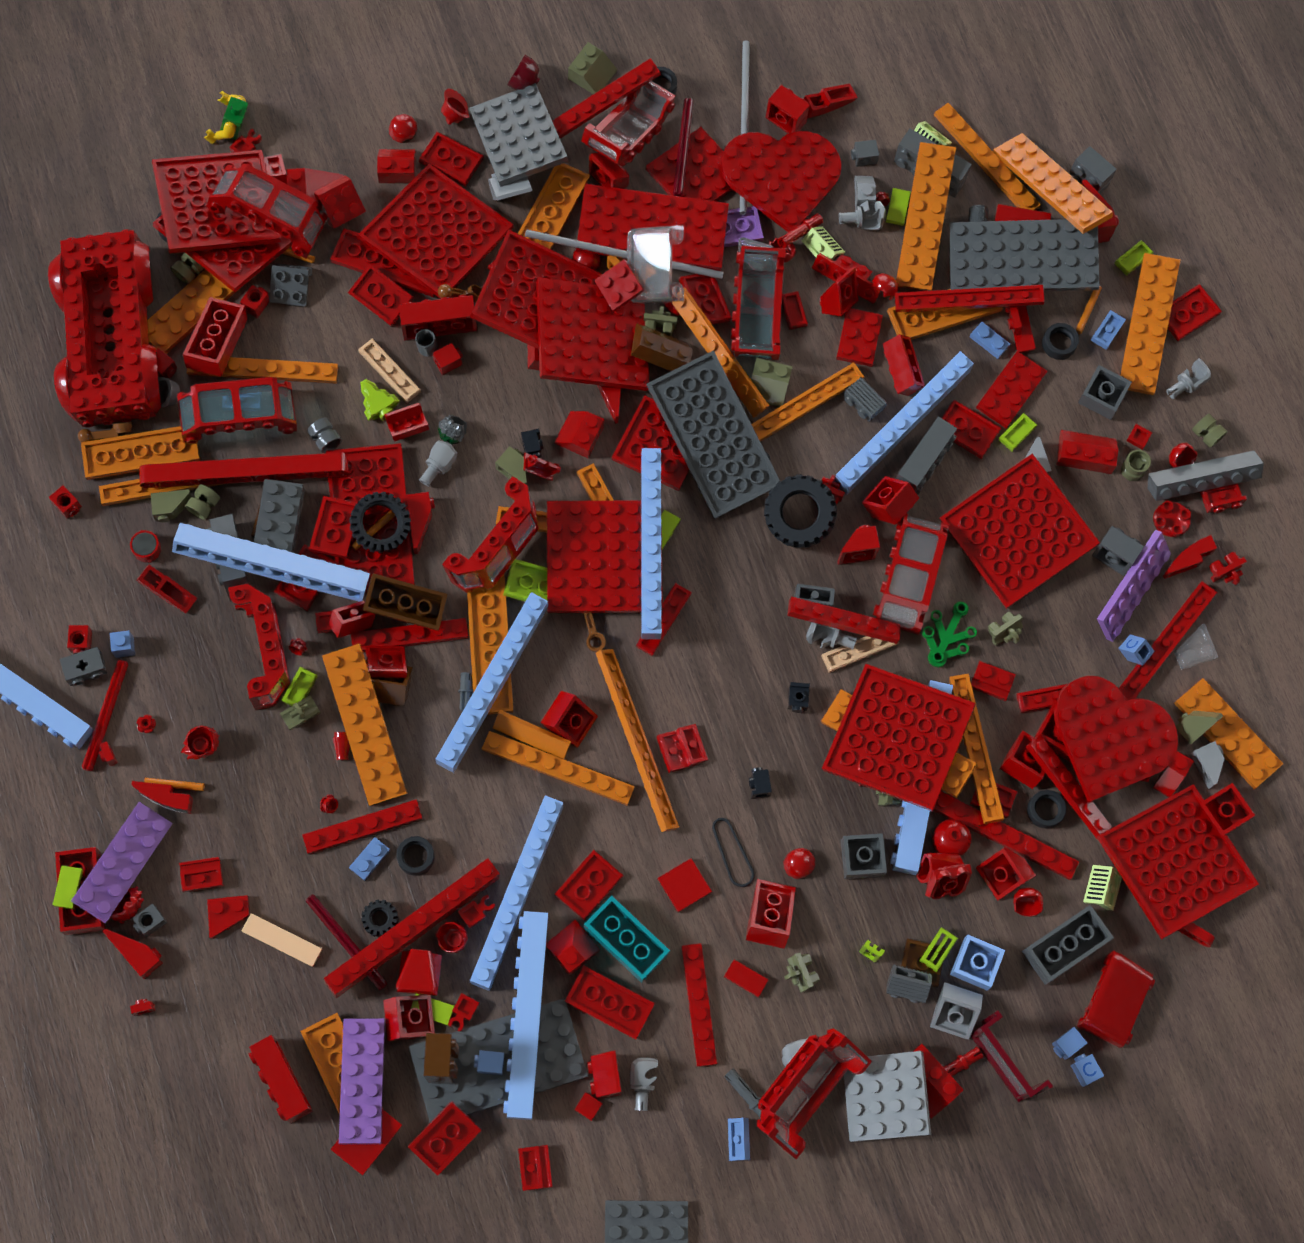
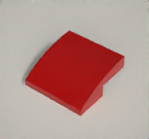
M696 724L680 727L675 731L659 734L656 737L668 773L708 760Z

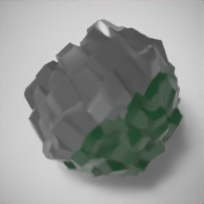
M454 415L445 417L439 422L438 427L441 440L452 445L462 442L467 431V422Z

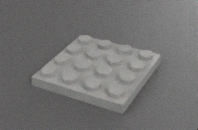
M923 1051L867 1056L872 1062L863 1073L856 1075L847 1070L844 1074L850 1142L931 1135Z

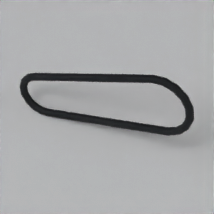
M718 818L713 822L712 829L729 878L734 885L746 887L754 880V870L729 820ZM718 821L727 822L751 870V879L746 884H738L732 878L715 829Z

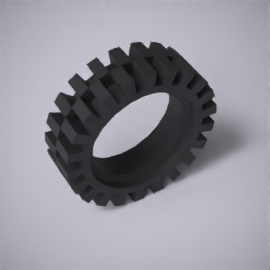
M373 492V494H368L359 500L352 510L349 520L351 524L350 531H352V536L356 538L358 545L361 544L365 550L369 549L373 553L375 551L383 553L396 549L406 539L410 531L411 518H409V510H406V505L400 502V498L396 499L391 493L388 495L386 492ZM373 506H385L395 514L397 529L390 538L375 539L365 531L363 516L366 510Z

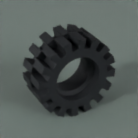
M378 899L375 902L371 901L368 906L364 907L365 910L361 914V921L365 930L371 936H377L378 938L397 925L399 921L395 907L390 902H386V900L379 901ZM378 911H383L388 916L387 922L382 926H377L372 921L373 915Z

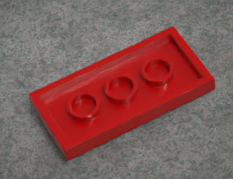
M1017 351L980 400L976 409L1004 428H1007L1044 378L1047 370Z
M583 966L565 1000L567 1004L634 1040L637 1039L655 1005L650 1000L586 966Z

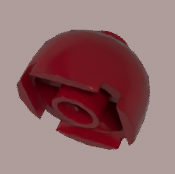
M524 55L507 85L514 90H523L525 87L532 86L535 83L537 85L540 80L538 78L539 66L532 58Z

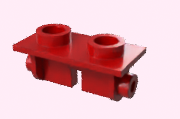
M524 453L523 471L553 481V475L560 473L561 467H559V464L538 458L536 455Z

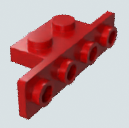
M821 253L817 255L812 269L835 282L850 268L856 267L858 295L871 303L876 302L881 291L868 281L873 271L843 254L836 261Z
M1026 306L1004 307L1005 313L1009 314L1008 326L1009 330L1012 329L1017 351L1023 353L1035 350L1036 347Z

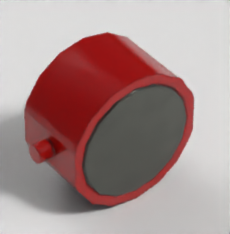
M140 530L131 538L130 549L139 561L151 563L159 557L161 544L154 533Z

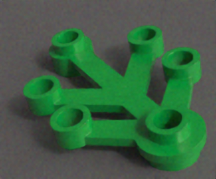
M959 601L953 606L952 612L954 615L946 631L941 620V611H932L930 619L934 622L941 640L939 647H937L933 638L934 629L931 626H926L922 631V635L926 638L930 648L928 661L934 667H942L948 658L958 655L964 656L969 651V646L966 643H960L957 648L945 651L949 644L965 639H973L977 635L976 628L972 626L963 632L953 635L960 619L965 617L969 610L968 605L963 601ZM958 606H963L964 611H960ZM933 614H938L939 619H935ZM925 630H930L931 635H927ZM968 631H973L974 635H969ZM960 647H965L966 652H962ZM940 655L941 659L936 660L934 656Z

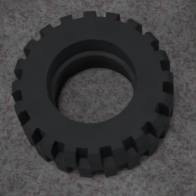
M802 474L793 477H786L785 480L779 481L770 490L769 496L765 500L764 516L770 532L778 541L794 548H809L821 543L823 539L829 536L837 519V506L833 494L822 481L813 478V476H802ZM796 494L808 495L818 505V518L812 526L806 529L792 528L783 517L784 504L790 497Z

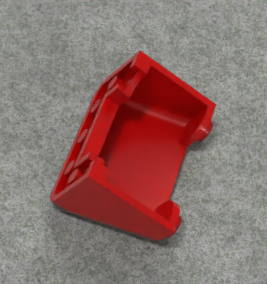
M1112 951L1104 959L1103 964L1106 966L1101 970L1102 974L1088 1007L1085 1008V1014L1083 1018L1080 1017L1076 1027L1122 1048L1125 1044L1129 1045L1133 1037L1131 1030L1148 990L1151 991L1154 986L1155 979H1153L1152 973L1122 954Z

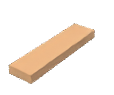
M373 338L358 349L359 353L406 403L421 393V389Z
M865 636L856 640L853 650L841 646L822 654L821 657L828 672L831 673L899 644V641L895 644Z
M252 913L241 930L243 933L311 967H314L323 950Z

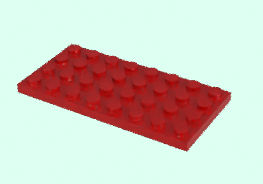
M585 184L577 240L721 271L729 203ZM576 248V252L609 256L603 253Z
M401 443L326 451V453H345L348 455V475L328 477L330 497L358 503L359 499L364 498L368 494L371 495L373 492H386L388 495L390 493L393 494V497L396 499L400 498V502L402 504L405 503L406 510L408 511ZM382 506L384 513L365 518L364 515L363 526L365 531L369 530L390 509ZM396 516L372 537L382 540L394 535L397 529ZM410 531L406 539L396 549H392L389 552L378 553L375 551L373 553L369 549L365 550L363 546L355 551L350 547L347 559L335 557L336 565H343L351 569L370 573L365 593H367L369 581L373 573L415 585ZM356 538L352 539L351 544H353L356 541Z

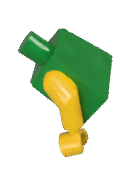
M223 91L220 92L222 98L218 99V101L228 106L220 131L216 133L210 129L206 131L208 135L204 138L208 142L213 144L216 140L230 138L237 140L248 108L245 97L242 95H229Z

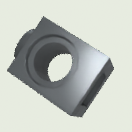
M876 140L855 142L854 148L851 149V158L855 160L856 167L877 164L879 151Z
M151 904L133 917V920L136 922L133 925L139 935L143 933L146 937L167 923L154 904ZM147 917H152V924L144 926V920Z

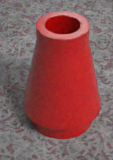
M334 732L332 739L336 760H348L350 744L346 732Z

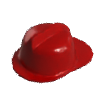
M446 89L444 92L445 101L441 107V112L446 117L447 124L459 123L464 118H469L468 105L464 97L453 89Z

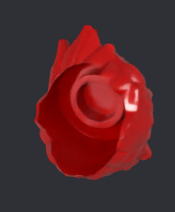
M196 726L187 733L186 739L183 742L185 747L182 748L181 753L187 754V759L195 760L211 756L219 746L220 735H218L214 728L209 726Z
M138 886L128 889L111 914V919L124 924L125 921L136 916L135 914L141 908V903L144 901L141 898L142 891H138Z

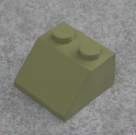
M588 42L568 67V79L590 93L595 94L608 84L617 72V68L601 49Z
M756 358L751 377L752 382L770 406H782L793 366Z

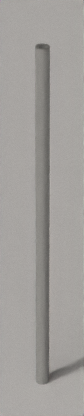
M743 41L741 134L748 133L749 41ZM740 196V214L745 215L747 214V200Z
M527 229L525 232V237L718 279L723 278V272Z

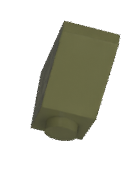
M509 446L495 462L496 470L509 480L513 476L527 485L526 471H523L524 455L517 448L513 449Z
M190 490L151 493L152 515L155 521L165 523L175 519L192 497Z
M1193 711L1189 715L1184 713L1178 719L1180 723L1176 726V729L1192 744L1220 720L1223 715L1222 713Z

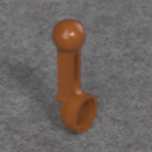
M443 284L438 289V295L441 298L473 295V301L476 303L482 288L472 284L466 291Z
M132 422L114 423L111 430L91 432L89 429H82L78 433V440L80 442L92 441V439L118 437L119 433L131 432Z
M582 613L589 633L586 641L588 649L592 652L603 650L606 640L601 633L596 631L592 613ZM593 638H599L601 646L594 648L591 646L590 641Z

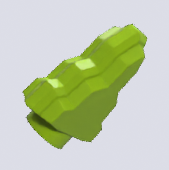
M368 379L361 381V392L365 397L363 404L366 410L364 414L368 421L378 418L382 421L386 420L385 414L392 412L400 403V400L394 394H389L385 389H379L375 383Z

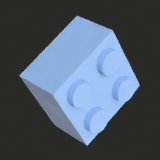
M967 935L963 939L950 975L982 989L989 990L993 985L1005 950Z

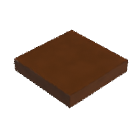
M907 938L901 967L930 973L932 975L931 986L937 988L943 963L937 972L927 967L926 964L921 963L919 960L930 944ZM934 945L931 952L926 958L928 961L930 960L938 946ZM942 947L933 962L934 965L937 964L946 948Z

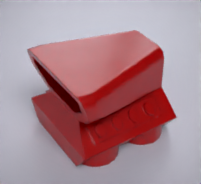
M926 853L922 858L916 877L920 883H927L925 896L937 900L948 894L950 896H957L965 892L972 871L970 864H964L959 854Z
M411 949L410 951H402L399 978L396 983L397 992L437 996L442 955L431 953L428 950Z

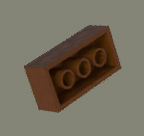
M426 1033L425 1079L428 1083L453 1084L454 1079L458 1077V1067L455 1063V1058H459V1046L456 1039L453 1038L452 1034Z

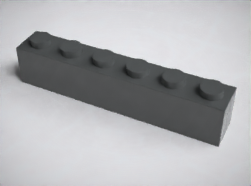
M1255 451L1244 452L1148 473L1147 488L1154 499L1160 501L1262 478L1264 463Z

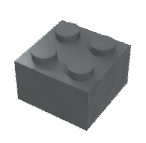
M1089 146L1075 159L1069 174L1080 184L1083 180H1087L1101 194L1109 186L1117 169Z
M1098 365L1078 403L1111 420L1132 382Z
M1111 526L1092 556L1124 576L1144 546L1137 539L1127 536L1120 528Z
M883 833L842 837L841 849L844 879L885 876L887 870Z

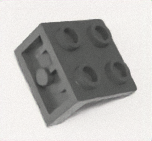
M280 263L273 264L269 301L272 303L306 306L308 279L312 275L313 268Z

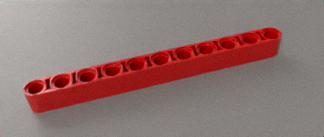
M324 453L146 464L139 467L140 487L163 488L200 484L260 482L265 479L292 480L340 477L348 475V455L345 453Z

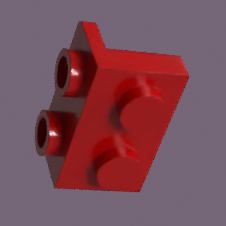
M420 403L385 414L387 426L394 442L430 430Z
M1238 483L1200 492L1207 513L1214 512V514L1225 511L1227 508H1232V510L1238 509L1247 500L1246 496H1242Z

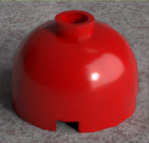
M955 819L945 820L938 824L931 838L933 848L937 853L959 854L960 857L965 855L972 841L971 831L967 825Z

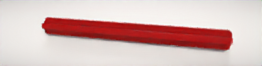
M117 661L82 764V769L86 771H93L101 748L99 744L103 742L128 668L126 661Z

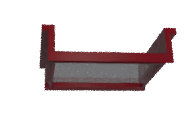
M998 1010L982 1020L984 1025L971 1033V1038L1018 1102L1053 1087L1049 1080L1031 1087L988 1028L1003 1017Z

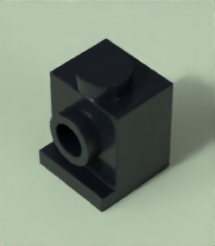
M539 428L521 432L524 452L541 458V450L544 447L540 438Z
M790 682L788 709L792 710V712L802 713L807 711L810 683ZM796 695H802L803 698L799 700L796 698Z
M762 767L751 769L752 775L749 778L750 789L754 790L751 792V799L771 796L772 789L768 769L763 770Z

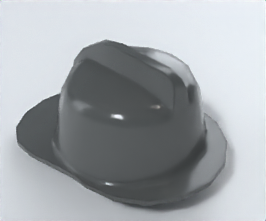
M158 377L161 407L175 405L178 402L177 394L180 393L179 385L168 378Z

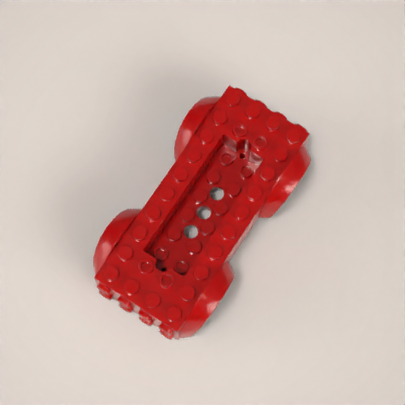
M129 229L115 233L105 232L102 235H86L81 238L70 237L66 240H61V253L50 262L48 267V281L55 302L65 314L67 356L56 365L54 370V385L61 406L73 420L86 428L94 427L97 424L111 425L113 422L118 421L130 422L132 419L146 420L156 416V413L161 408L157 372V348L149 345L147 306L153 302L149 245L141 242L135 231ZM106 309H113L111 317L103 316V312ZM108 328H115L112 334H106ZM108 343H115L116 347L113 351H106L105 347Z

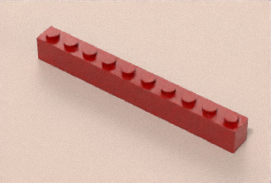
M487 858L324 977L325 984L337 999L499 880L500 873Z

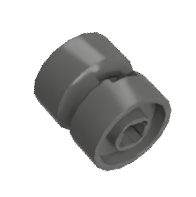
M326 417L312 423L307 430L311 438L316 441V445L321 453L334 450L342 442V438L336 430H332L333 425Z

